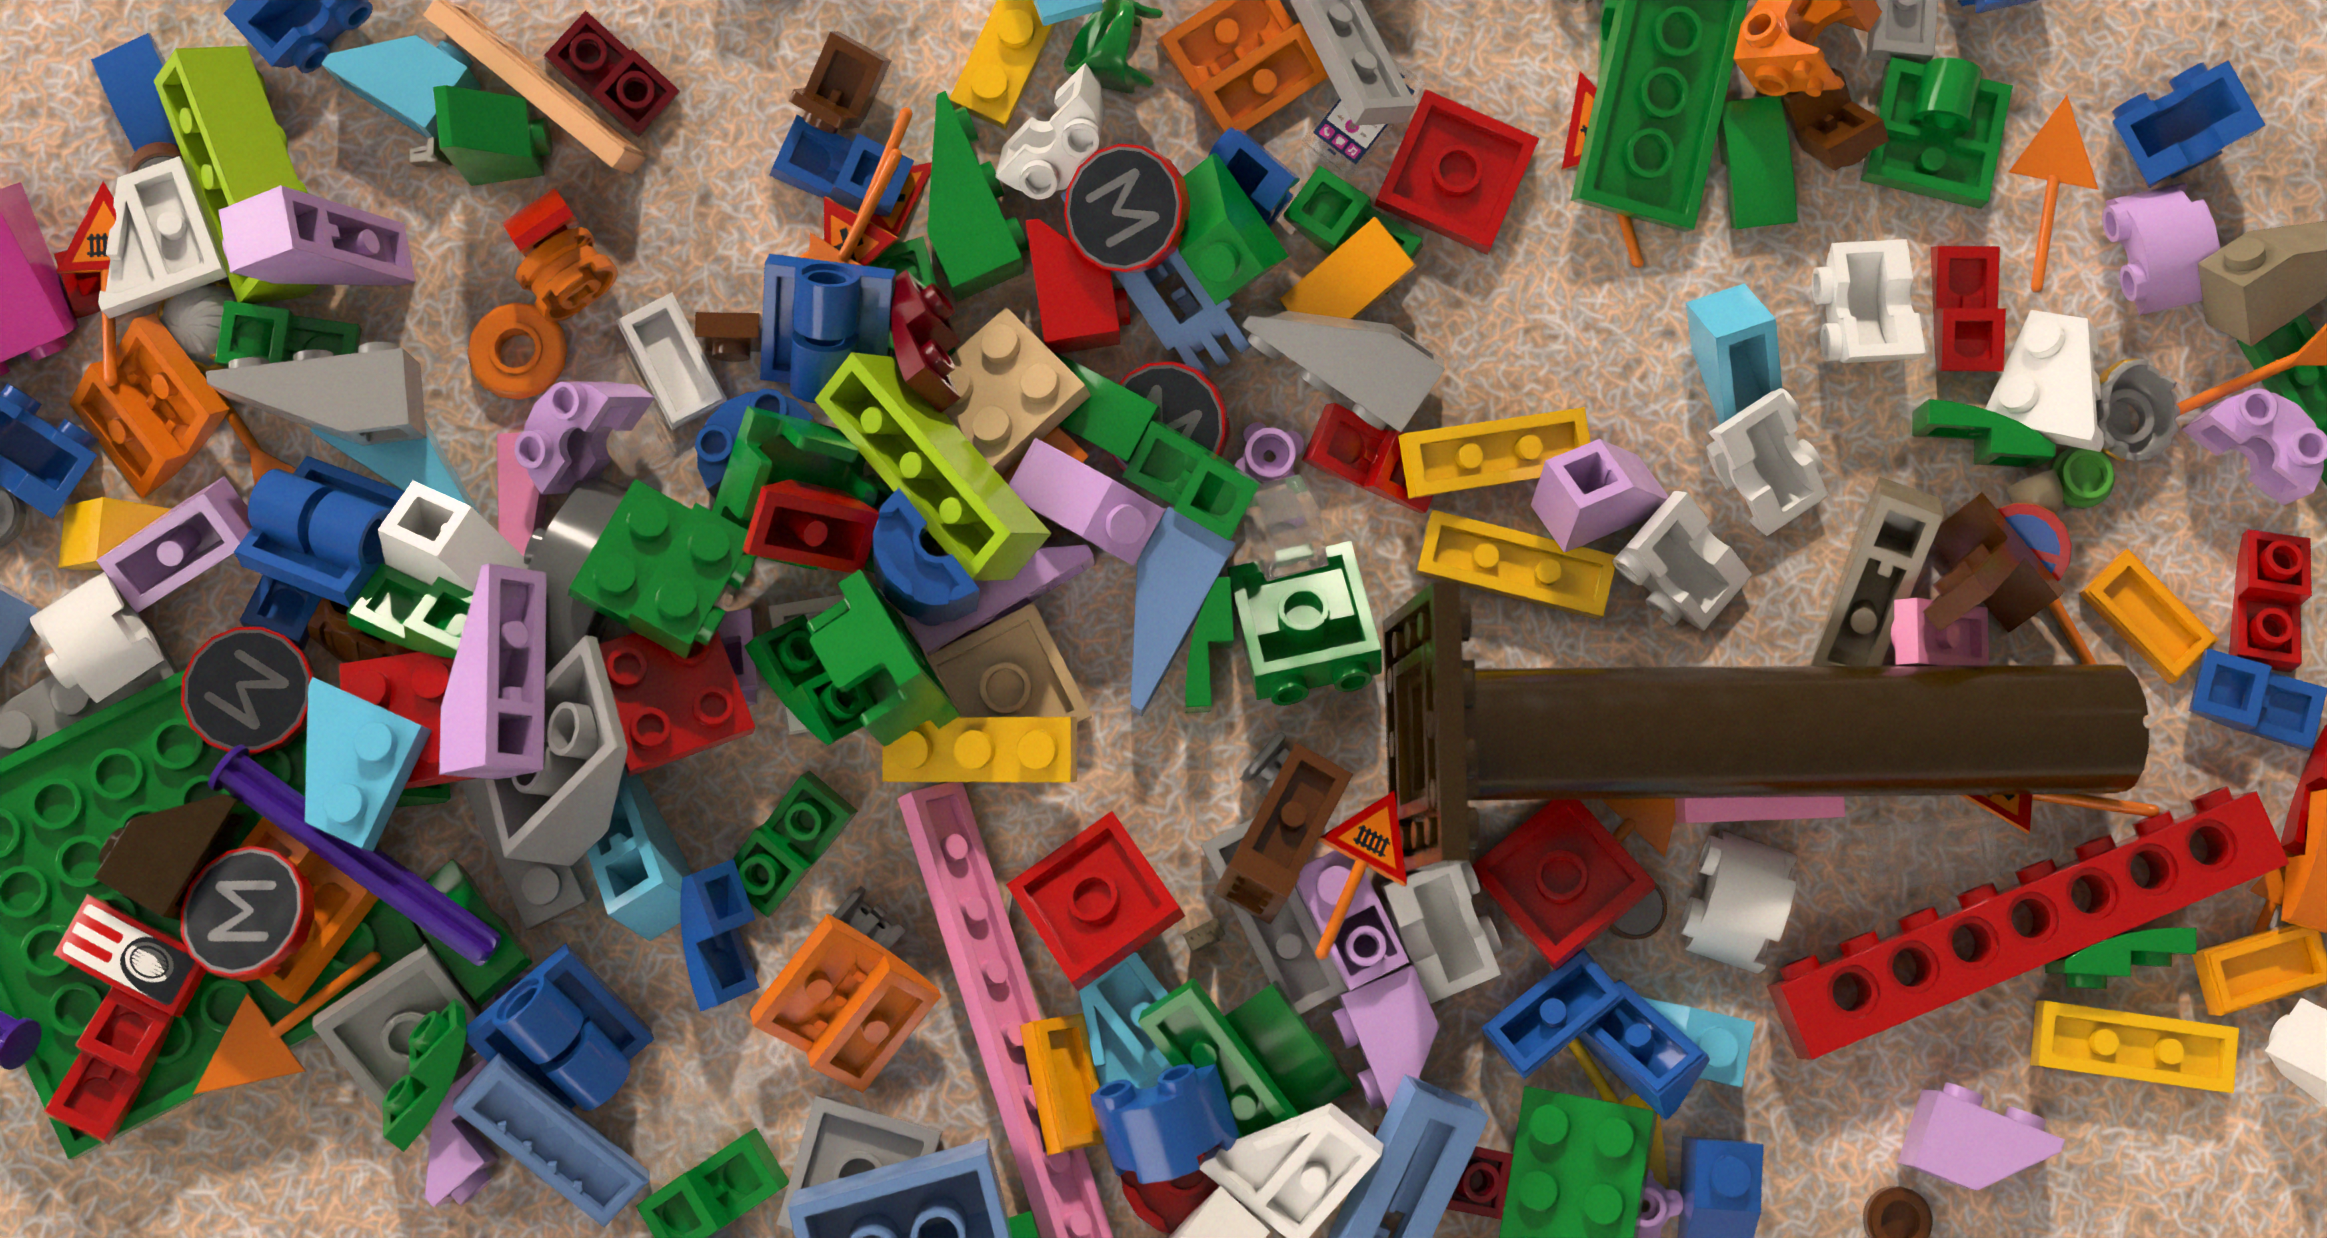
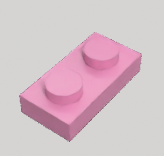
M1921 598L1894 600L1895 620L1891 627V640L1895 648L1896 665H1989L1988 608L1976 606L1939 632L1923 613L1933 600Z

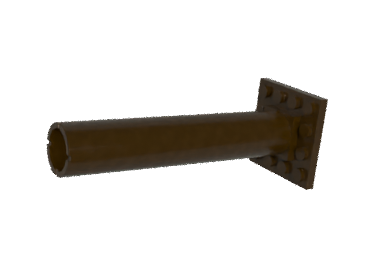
M1432 582L1383 621L1388 794L1395 791L1406 875L1411 872L1432 871L1470 861L1469 849H1476L1479 842V817L1475 807H1468V801L2119 793L2128 791L2136 785L2144 771L2149 749V728H2146L2143 724L2144 717L2148 715L2146 698L2138 678L2124 665L1475 668V660H1463L1462 642H1468L1471 636L1472 613L1469 601H1461L1460 582Z

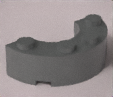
M593 477L585 482L577 480L570 489L566 502L562 505L548 529L537 528L529 539L524 553V564L529 565L528 570L546 572L545 677L585 635L597 637L598 644H601L609 617L568 596L571 583L629 489L600 477Z

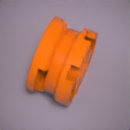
M572 228L554 235L527 255L517 268L515 278L518 284L524 290L533 291L537 297L535 301L536 308L548 322H558L574 316L604 295L617 279L618 271L616 266L607 255L597 253L593 247L595 244L594 237L586 228Z

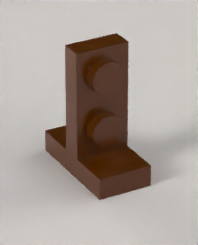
M1981 492L1943 520L1939 526L1933 543L1950 562L1952 570L1933 585L1939 595L1923 613L1941 632L1983 602L2007 632L2010 633L2057 600L2065 590L1985 494Z
M1295 743L1213 893L1264 922L1271 924L1292 893L1300 878L1299 874L1351 780L1353 773Z

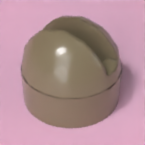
M2055 469L2029 477L2006 488L2012 504L2016 502L2037 504L2055 514L2061 509L2064 500L2063 486Z

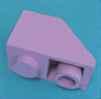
M1598 439L1545 461L1531 507L1565 553L1650 518L1669 496L1638 455Z
M1336 850L1305 864L1299 874L1300 878L1295 885L1320 937L1324 933L1355 863V860ZM1366 872L1362 877L1329 953L1349 991L1409 962Z
M1414 965L1406 966L1367 982L1351 991L1348 990L1337 995L1342 1008L1331 1012L1346 1049L1357 1045L1367 1067V1070L1357 1073V1077L1371 1110L1383 1106L1385 1113L1387 1112L1404 1074L1419 1079L1439 1029V1024Z
M1945 1082L1942 1092L1922 1089L1897 1163L1958 1187L1978 1191L2060 1153L2065 1139L2044 1132L2047 1121L2044 1118L2007 1106L2004 1116L1981 1107L1984 1099L1982 1094Z

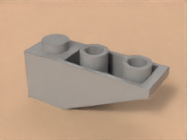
M1252 306L1242 324V327L1251 332L1247 340L1256 349L1274 360H1279L1282 354L1286 355L1303 367L1300 376L1306 382L1327 395H1331L1335 389L1356 402L1352 408L1356 415L1379 430H1384L1386 425L1389 424L1399 432H1402L1445 370L1443 358L1392 324Z
M366 343L358 347V353L334 356L333 352L327 350H305L295 353L293 355L294 361L270 364L267 359L238 358L229 361L228 369L206 371L207 384L230 400L362 446L427 438L420 363L405 349L398 348V345L395 343Z

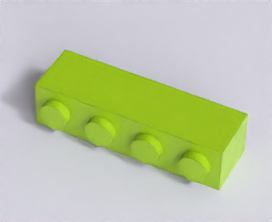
M247 46L176 48L153 81L237 302L252 304L296 299L311 294L319 284H274L231 273L228 259L223 250V232L219 216L220 209L279 186H285L308 194L303 182L297 178L287 152L288 143L285 132L275 121L266 97L265 80L262 74L255 69Z
M851 352L815 398L816 403L849 441L859 449L862 456L894 492L898 488L901 489L927 522L928 532L948 555L952 553L973 581L1013 580L1051 535V532L947 415L936 410L905 382L895 357Z

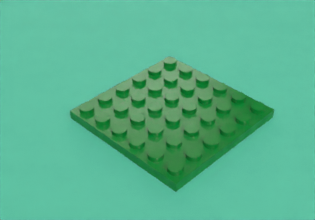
M186 669L0 759V1010L17 1020L31 1018L41 1025L42 1036L34 1054L24 1065L44 1108H46L81 1051L75 1045L112 988L111 985L54 955L56 948L85 897L90 895L102 899L149 926L166 931L183 940L181 937L180 920L162 917L93 878L102 864L99 862L98 857L104 843L115 830L121 827L125 828L132 818L221 794L235 797L225 789L216 792L208 787V781L212 772L228 752L207 744L190 727L181 705L182 677ZM307 728L286 747L274 752L268 751L263 754L248 756L305 796L303 745L307 742ZM252 810L227 851L238 849L263 817L261 814ZM377 842L376 847L382 850L379 843ZM379 898L297 1004L283 999L260 979L242 982L220 977L207 971L182 1017L174 1016V1021L161 1051L139 1095L113 1140L207 1093L193 1095L246 993L250 994L271 1024L275 1025L373 951L380 953L381 960L378 964L281 1036L287 1046L293 1049L318 1036L317 1032L312 1028L315 1015L426 944L427 941L419 926ZM49 1117L68 1160L78 1159L105 1145V1143Z

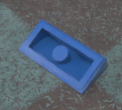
M1582 948L1556 971H1551L1481 1028L1485 1039L1525 1080L1626 999V996L1591 955Z
M1619 979L1615 984L1625 994L1626 999L1583 1032L1579 1038L1599 1061L1667 1121L1678 1110L1709 1063L1710 1058L1705 1051L1624 981Z

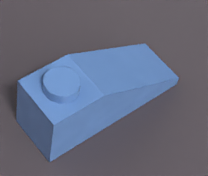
M1169 506L1162 519L1157 523L1137 561L1131 711L1141 717L1196 622L1217 577H1221L1236 546L1235 542L1226 540L1179 514Z

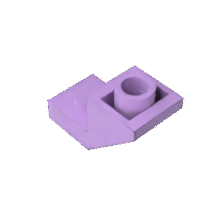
M485 1059L481 1060L449 1088L433 1116L425 1198L432 1207L449 1203L453 1199L460 1206L471 1200L491 1182L492 1179L486 1173V1170L500 1159L475 1128L452 1109L453 1100L488 1064Z

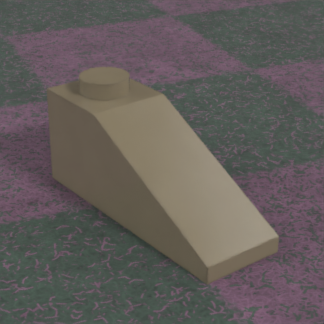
M2327 221L2247 231L2199 262L2198 271L2206 322L2241 342L2253 346L2327 298Z
M1878 477L1857 528L1810 666L1882 665L1892 641L1891 627L1895 620L1894 600L1910 598L1944 517L1940 497Z

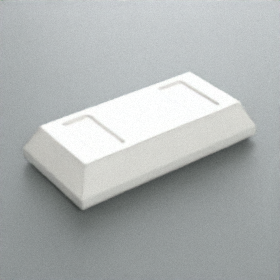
M672 292L616 320L672 430L712 411L728 401Z

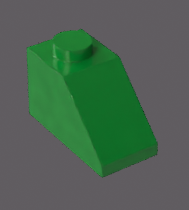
M449 85L433 87L440 149L471 186L545 176L543 156L553 154L549 124L546 118L538 119V116L525 98Z
M1213 153L1183 176L1190 200L1189 219L1185 220L1184 229L1180 234L1183 238L1178 245V250L1217 306L1242 292L1288 258L1289 255L1217 153Z

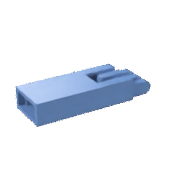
M1066 191L1060 194L1064 202L1066 199ZM1178 247L1173 254L1155 268L1135 274L1113 271L1167 351L1176 348L1187 365L1200 369L1208 377L1211 373L1207 364L1198 355L1199 352L1206 348L1220 368L1231 361L1230 356L1218 340L1220 337L1227 334L1232 345L1240 353H1243L1252 346L1229 312L1230 309L1236 306L1233 300L1229 298L1216 306L1179 254ZM1176 271L1179 272L1201 304L1198 306L1185 286L1172 293L1170 296L1174 302H1177L1185 314L1180 320H1177L1155 288L1156 285Z
M1404 1074L1375 1135V1138L1384 1144L1381 1157L1348 1193L1328 1238H1387L1390 1230L1386 1223L1381 1222L1386 1210L1393 1214L1395 1210L1404 1213L1392 1238H1432L1489 1119L1479 1103Z

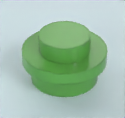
M2071 447L2060 453L2050 466V470L2055 469L2063 486V503L2069 507L2076 509L2094 507L2103 502L2113 489L2115 482L2114 469L2109 458L2101 451Z

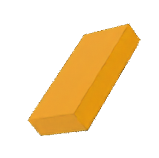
M1373 217L1280 297L1279 300L1288 311L1356 319L1413 271L1417 265L1376 217Z
M2128 548L2122 550L2078 593L2168 684L2177 682L2202 657L2203 651L2207 648L2210 649L2219 640Z
M2292 923L2197 950V954H2192L2209 1015L2222 1016L2327 985V953L2321 932Z
M1084 1013L1037 1020L1020 1025L1047 1156L1105 1144L1091 1105V1094H1094L1100 1088V1083L1093 1062Z

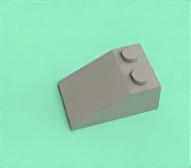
M585 635L545 677L544 771L498 780L485 779L504 858L572 866L608 832L628 747L597 637Z

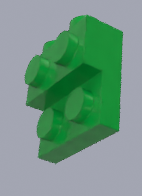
M634 479L571 583L568 596L686 659L696 641L705 646L709 645L726 614L725 610L717 607L728 586L738 591L742 588L758 556L749 555L743 551L748 530L696 502L692 509Z
M1351 541L1227 567L1228 577L1231 580V593L1242 632L1243 648L1257 700L1271 698L1272 702L1276 705H1292L1304 700L1309 695V689L1334 684L1337 691L1353 692L1370 684L1373 675L1382 674V649Z

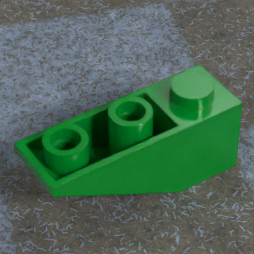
M946 91L937 94L927 233L932 250L956 302H959L1025 273L1021 254L1030 251V248L1016 216L1005 220L996 202V199L1004 196V191L999 179L995 178L996 172L991 162L987 161L979 165L971 144L978 142L979 137L967 109L963 106L954 110Z

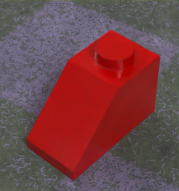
M1038 218L1026 220L1045 345L1053 353L1057 352L1059 354L1121 345L1120 326L1131 325L1126 290L1124 288L1113 289L1111 271L1104 270L1085 259L1074 243Z
M791 479L763 486L743 551L749 555L852 574L859 569L863 572L873 542V532L879 518V512L844 490Z

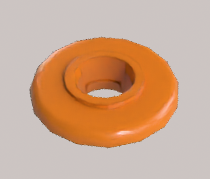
M513 302L497 306L479 320L470 334L467 355L471 372L484 389L501 398L521 400L539 395L556 382L565 367L568 346L564 330L557 321H546L535 304ZM520 335L531 338L535 344V351L528 363L517 368L503 365L500 355L502 346L507 340Z

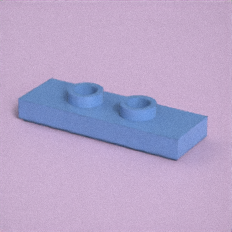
M500 1052L453 1100L452 1109L604 1228L650 1181L649 1170Z

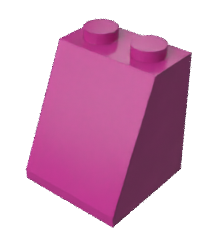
M21 182L0 189V376L10 372L5 361L24 352H28L34 362L68 347L69 344L64 335L79 327Z

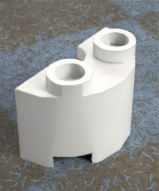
M1086 63L1056 92L1054 103L1059 110L1050 118V121H1038L1031 117L1003 145L995 178L1016 190L1023 191L1030 198L1045 199L1053 195L1055 191L1066 189L1077 168L1098 150L1105 107L1101 96V83Z
M1907 239L1832 243L1826 267L1814 268L1812 275L1813 300L1816 305H1826L1827 324H1823L1820 334L1821 354L1825 361L1855 363L1920 359L1926 354L1920 314L1914 313L1911 305L1913 273Z
M1783 388L1771 391L1711 430L1709 434L1715 441L1706 446L1708 457L1717 477L1728 492L1735 487L1745 498L1753 515L1749 520L1750 523L1766 536L1829 496L1819 474L1824 469L1819 454L1808 441L1804 439L1797 441L1795 432L1800 429L1797 421L1801 419V413L1795 400Z
M1674 491L1612 562L1616 569L1628 580L1637 585H1643L1651 592V595L1645 600L1646 604L1655 612L1659 608L1664 611L1660 617L1668 624L1675 625L1682 618L1704 631L1749 580L1752 573L1730 546L1721 542L1708 530L1706 526L1710 523V520L1687 492Z
M105 572L95 575L30 617V622L37 634L54 650L45 657V661L56 679L67 689L78 684L95 703L103 700L164 660L153 632L147 627L139 614L133 610Z
M1723 830L1719 831L1718 838L1709 835L1704 843L1698 862V872L1708 875L1706 887L1701 899L1690 897L1680 922L1679 933L1688 936L1684 950L1757 974L1762 972L1766 967L1765 954L1770 939L1777 942L1780 941L1790 913L1796 882L1789 880L1788 876L1791 867L1793 868L1797 861V856L1793 853Z
M1469 861L1432 871L1411 872L1406 875V887L1394 881L1381 885V889L1388 900V903H1385V908L1392 927L1406 956H1409L1412 965L1416 969L1430 1004L1501 975L1494 957V953L1502 951L1501 941L1490 917L1486 914L1477 918L1471 895L1479 893L1480 886Z

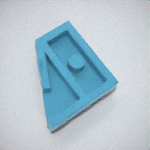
M312 677L308 685L305 823L357 847L373 852L432 730Z
M1134 952L1079 991L1091 1053L1100 1087L1116 1080H1130L1138 1089L1151 1088L1158 1085L1157 1077L1162 1072L1172 1068L1171 1064L1138 1023L1141 1011L1166 996L1168 992L1139 955Z

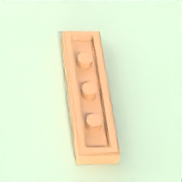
M433 0L423 14L429 21L612 168L633 174L647 158L644 156V151L465 7L449 0Z

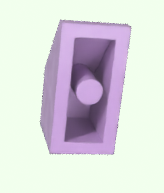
M1034 438L1009 483L1011 489L1028 508L1132 566L1135 565L1165 509L1110 477L1037 438Z
M223 476L151 522L96 561L133 610L138 613L233 554L234 550L252 528L248 518V507L227 478Z

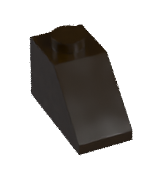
M221 794L132 818L125 828L121 827L115 830L104 843L98 857L99 862L102 864L93 878L162 917L181 921V908L189 886L208 863L227 852L253 809L235 797Z

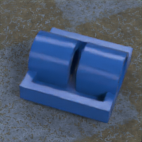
M769 254L764 266L760 380L790 383L789 390L793 396L800 400L817 404L815 398L851 352L890 357L892 337L891 311L896 270Z
M306 456L294 473L275 468L266 472L256 483L248 504V518L252 528L234 550V553L244 568L350 607L381 563L385 562L378 529L405 491Z
M565 943L466 1026L467 1035L465 1041L488 1063L500 1052L569 1108L572 1109L577 1105L581 1110L589 1111L604 1104L621 1088L630 1072L631 1065L629 1060L654 1040V1036L650 1027Z

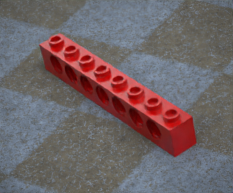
M2228 786L2207 792L2190 800L2194 811L2184 816L2173 819L2170 810L2159 812L2155 817H2146L2132 823L2136 833L2135 836L2117 843L2114 842L2111 834L2089 840L2074 847L2073 849L2078 859L2056 867L2052 858L2033 863L2015 871L2019 881L2015 885L1997 891L1994 882L1974 887L1956 895L1960 907L1938 916L1935 907L1930 906L1899 918L1897 921L1902 931L1879 940L1876 931L1871 930L1840 942L1838 945L1842 955L1820 964L1816 954L1780 967L1779 970L1783 979L1767 985V988L1797 1058L1813 1060L2290 864L2257 791L2232 796ZM2195 831L2202 835L2207 844V856L2203 863L2198 862L2190 851L2189 842ZM2136 855H2139L2146 861L2150 871L2149 880L2143 888L2136 884L2130 872L2131 862ZM2078 878L2088 885L2092 895L2091 904L2085 912H2082L2075 906L2071 897L2072 886ZM2019 902L2025 904L2033 915V927L2025 937L2016 931L2012 923V912ZM1960 926L1967 928L1975 941L1974 952L1966 961L1956 955L1952 946L1953 935ZM1901 950L1911 954L1916 963V975L1906 986L1896 979L1892 969L1893 960ZM1842 974L1850 976L1858 990L1856 1002L1847 1010L1837 1005L1832 993L1834 982Z

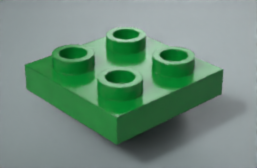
M1891 57L1884 67L1874 113L1883 119L1889 141L1868 152L1864 159L1860 181L1982 209L1989 202L2013 86L1981 78L1982 69L1973 62L1964 59L1941 57L1932 59L1924 65Z

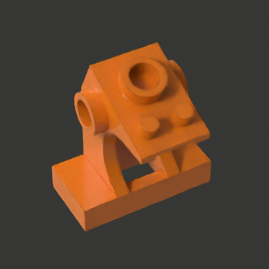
M1758 0L1741 23L1733 60L1758 94L1782 96L1788 92L1805 91L1810 96L1818 97L1821 95L1822 90L1842 89L1845 83L1841 77L1833 73L1824 60L1825 54L1821 48L1812 46L1817 36L1834 22L1869 32L1882 14V11L1875 0Z

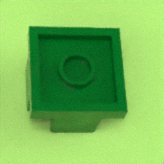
M747 405L712 511L749 530L763 486L789 479L844 490L871 508L874 506L878 487L863 473L866 459L840 429ZM761 557L766 560L811 570H818L819 568L809 565Z
M859 569L839 582L838 585L845 598L807 622L806 627L811 634L810 644L834 685L841 692H846L862 682L875 706L859 717L865 729L883 746H888L926 721H932L940 729L959 717V711L902 616L866 575Z

